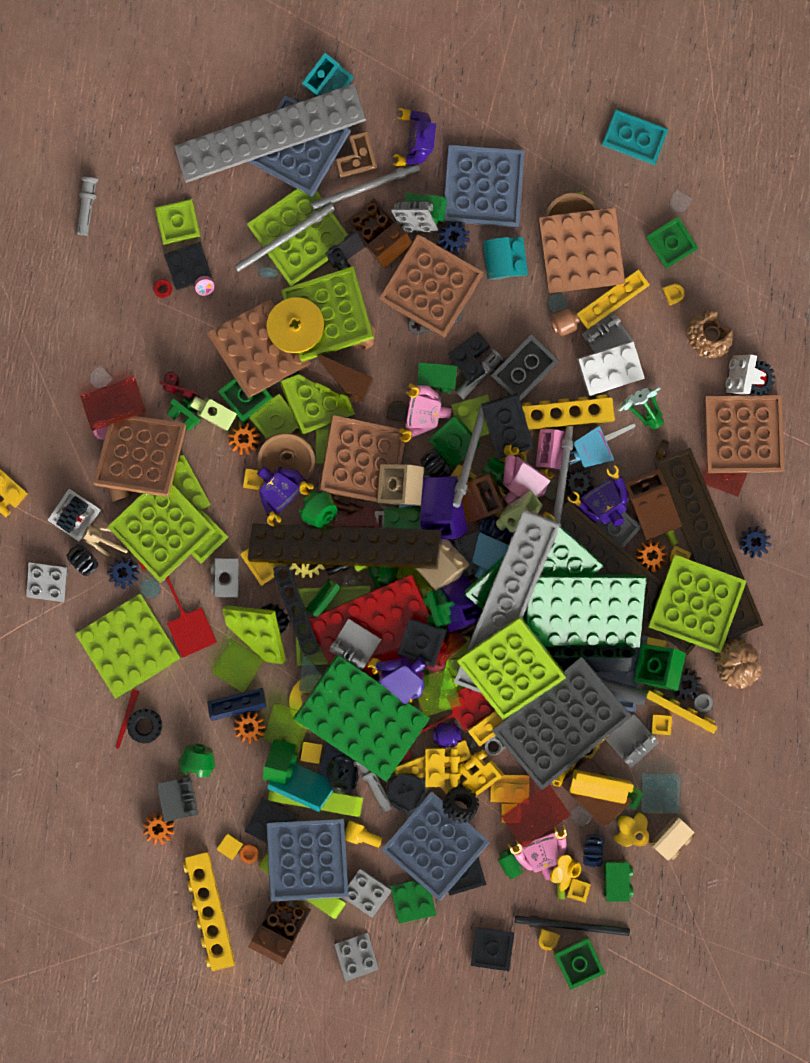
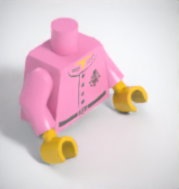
M412 383L408 384V387L411 388V391H406V394L410 396L406 417V428L408 429H399V433L404 434L399 439L404 442H408L411 437L436 428L439 418L450 420L451 408L441 407V397L429 385L415 386Z
M511 444L505 446L504 453L507 457L503 484L510 492L504 500L511 504L530 490L537 498L544 495L550 482L549 479H552L554 474L552 472L547 473L548 468H542L539 471L520 457H514L519 452L518 447H514L511 451Z
M563 825V830L557 831L555 826L552 833L522 843L515 840L517 845L511 847L508 844V847L523 867L534 872L542 871L545 881L550 880L553 866L558 865L557 859L565 855L567 846L565 825Z

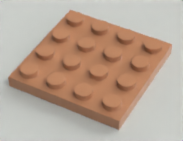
M616 207L539 217L549 293L625 284Z
M418 234L380 296L379 301L445 339L484 275V272Z
M271 299L207 333L248 398L311 364L310 360L302 362L299 353H288L280 350L270 340L267 333V319L271 310L275 307Z
M782 395L704 397L707 473L784 472Z
M112 413L95 474L94 485L169 497L186 424Z
M332 415L318 491L377 503L380 464L401 465L405 442L399 438L403 437L404 434L399 433L398 428Z

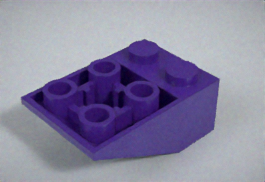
M457 476L423 478L420 514L421 529L441 530V539H457L468 532L462 501L460 507L452 505L456 494L454 490L458 482Z
M464 574L458 580L437 589H442L447 602L453 601L454 606L449 607L452 623L447 625L450 632L477 625L482 613V609L465 595V590L472 583Z

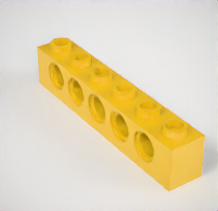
M598 395L596 399L589 400L588 397H578L577 401L572 402L569 399H559L558 403L553 404L550 403V400L540 401L539 405L533 406L531 402L521 403L529 430L615 421L613 399L608 398V395ZM596 405L599 409L598 414H590L589 406ZM577 407L580 410L579 416H571L569 409ZM554 408L561 412V416L557 419L552 418L550 415V411ZM535 410L542 414V418L538 421L533 420L531 417V413Z
M209 851L186 856L183 867L185 873H189L190 877L187 884L189 891H193L195 898L192 899L194 911L197 910L199 915L196 921L198 929H202L203 932L201 943L203 948L207 949L208 955L205 956L207 967H211L212 971L235 966V958ZM202 869L205 873L204 878H196L195 870ZM202 887L207 888L209 896L201 897L199 889ZM204 907H212L214 914L206 916L203 912ZM210 925L218 928L216 935H211L208 932ZM215 944L221 945L223 952L220 954L214 953L212 946Z

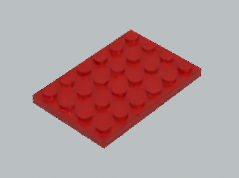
M410 574L325 611L318 618L316 616L309 618V621L329 665L336 656L329 651L330 647L348 619L381 638L380 643L362 670L368 676L375 675L372 672L373 667H368L371 659L376 658L379 661H389L402 658L403 656L397 654L409 618L428 623L427 616L431 615L428 607L424 606L423 595L413 574Z

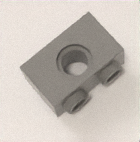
M215 559V563H212L211 572L215 574V582H211V593H215V597L239 598V559ZM226 572L230 575V581L223 584L220 581V576Z

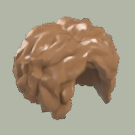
M705 310L703 314L698 313L697 316L691 318L686 329V337L689 340L688 344L692 346V349L700 357L717 358V356L721 357L730 351L729 347L732 346L734 334L733 329L727 326H720L717 311Z
M734 639L725 643L721 653H716L715 658L717 660L715 665L718 669L717 673L720 674L719 678L727 686L744 689L758 680L762 667L760 663L755 661L758 654L754 646L747 644L746 641Z

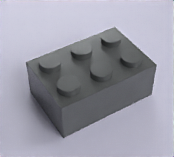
M531 334L491 375V379L508 395L518 393L521 402L559 360Z

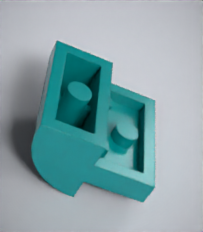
M324 53L302 82V86L314 97L348 86L354 76Z
M503 237L483 242L487 280L528 275L523 237Z

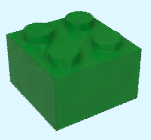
M236 378L218 391L243 423L273 399L266 389L248 398Z
M642 644L634 682L645 686L678 691L686 653L674 648Z
M626 859L603 860L604 899L606 902H630V897H633V885L630 883V877H633V866Z
M588 936L553 952L570 990L606 974Z

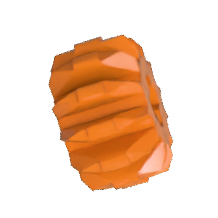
M239 423L238 427L240 430L237 431L233 427L232 431L235 432V435L228 434L229 438L234 439L229 441L228 444H236L232 448L233 452L240 448L239 455L243 454L244 449L246 454L250 455L249 448L256 451L257 449L253 444L260 445V441L254 440V438L260 437V434H253L256 431L255 427H252L249 431V423H246L245 429ZM248 435V443L243 442L241 444L239 442L241 441L240 436Z
M648 540V547L642 542L641 546L644 550L636 549L638 553H641V556H635V559H642L639 563L641 565L645 563L647 570L651 566V571L655 572V565L661 570L663 567L659 562L667 563V560L662 559V556H668V553H661L665 549L664 545L657 548L659 541H656L654 546H652V540ZM654 551L656 559L649 561L647 553Z
M247 712V718L242 713L240 717L243 721L239 719L234 720V722L240 724V726H234L233 730H240L235 736L239 737L242 734L241 742H244L246 737H248V744H251L252 737L256 742L259 741L256 734L264 736V733L259 731V729H265L266 725H259L264 719L260 718L257 721L258 713H255L253 718H251V712ZM251 722L254 724L252 727H255V729L248 733L245 731L247 728H244V726Z
M156 812L153 813V819L149 816L146 818L150 824L143 823L142 826L148 828V830L142 833L143 835L150 834L146 839L147 841L154 838L153 845H156L159 839L160 844L163 845L165 844L164 838L168 841L171 840L167 833H175L174 830L169 829L175 826V824L164 822L162 812L159 818ZM161 824L163 831H160L158 834L155 832L154 827Z

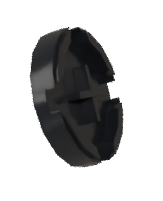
M345 755L332 758L327 768L329 785L338 794L350 793L358 783L357 766L354 767L352 758Z
M400 773L389 782L387 797L391 805L397 810L404 812L415 810L424 801L425 787L421 779L415 774Z

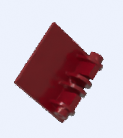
M169 371L166 374L164 383L159 381V384L163 387L162 389L166 392L175 394L176 391H179L181 395L191 399L194 396L199 397V394L195 391L178 387L179 377L173 371Z

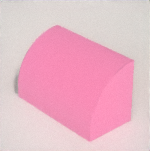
M540 429L536 467L560 470L563 452L561 445L562 440L565 438V431Z

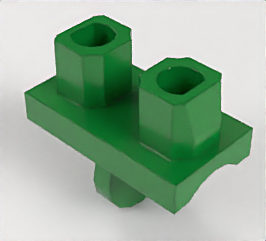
M186 397L183 399L182 402L187 405L185 408L173 398L166 414L174 421L180 413L185 415L186 418L182 423L186 424L187 431H190L195 425L199 426L202 421L191 412V410L196 413L198 412V410L190 406L191 401Z
M492 456L481 472L485 474L492 471L496 483L508 492L510 491L503 484L505 464Z
M442 589L426 593L427 596L423 597L424 606L430 607L432 612L431 615L427 616L428 623L436 627L452 623L449 607L454 606L453 601L447 602Z

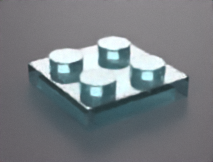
M642 774L641 791L644 795L641 799V813H680L681 775Z

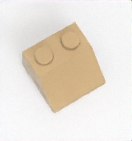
M380 464L377 503L421 505L424 467Z
M441 539L438 569H416L437 590L458 580L470 564L454 548L450 541Z
M675 815L651 841L650 845L668 861L670 859L674 860L681 852L679 850L683 844L688 845L694 838L692 834L694 832Z

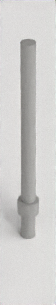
M414 164L406 168H397L395 172L311 203V207L313 210L390 181L404 179L406 175L419 171V166Z
M330 203L321 210L314 211L310 217L234 265L238 272L313 223L316 222L317 224L322 221L324 216L335 210Z
M481 405L461 476L455 486L454 491L456 494L452 504L454 507H460L462 497L466 494L468 487L466 483L485 419Z
M566 426L565 438L562 440L561 445L563 452L553 517L559 523L561 520L570 450L573 449L574 443L572 441L573 426Z

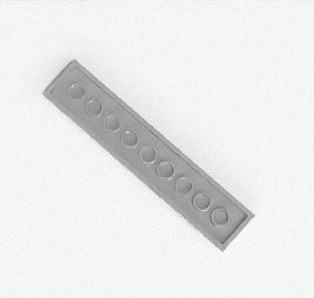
M351 84L175 145L174 147L184 180L187 183L366 121L356 86Z
M525 509L523 510L466 652L517 617H523L561 523ZM460 666L454 683L481 693Z

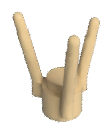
M95 523L93 526L88 525L86 527L83 539L105 556L110 557V554L96 544L99 541L124 553L128 552L127 549L101 537L102 532L100 530L112 532L108 527Z

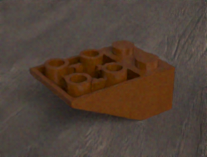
M375 198L345 222L353 233L358 232L364 246L383 268L413 244L407 233Z
M660 469L625 483L628 501L646 541L682 526Z
M492 471L467 480L466 494L462 497L466 524L488 517L506 508Z
M294 900L272 901L248 947L282 965L311 909Z

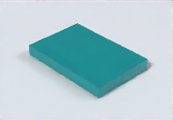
M615 109L602 146L655 166L669 129Z
M292 764V767H294L292 777L287 778L285 785L269 782L268 789L318 812L333 793V789L330 787L326 777L297 764Z

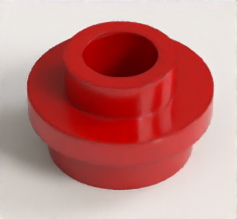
M166 279L156 281L153 286V291L159 298L169 297L173 290L171 283ZM161 286H166L165 292H160Z

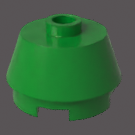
M314 490L303 499L305 504L302 509H299V515L302 517V520L318 528L329 525L337 515V507L331 494L322 491L316 492Z
M199 743L186 745L178 759L179 771L186 775L187 771L196 773V777H209L210 773H213V769L216 768L213 750Z

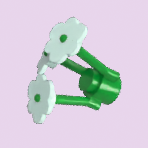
M657 386L652 389L644 388L641 391H637L634 396L632 394L629 395L617 410L622 411L624 409L626 411L629 409L645 426L649 425L651 430H655L664 423L661 417L663 414L655 399L657 391L661 388ZM650 397L655 410H651L646 402ZM633 403L634 405L643 404L648 411L645 414L646 418L631 405Z

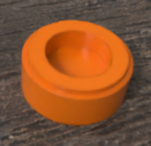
M246 844L241 848L239 855L243 862L251 864L258 859L259 850L253 844Z

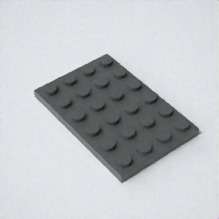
M582 656L563 671L566 674L564 680L507 717L492 730L541 790L632 717Z

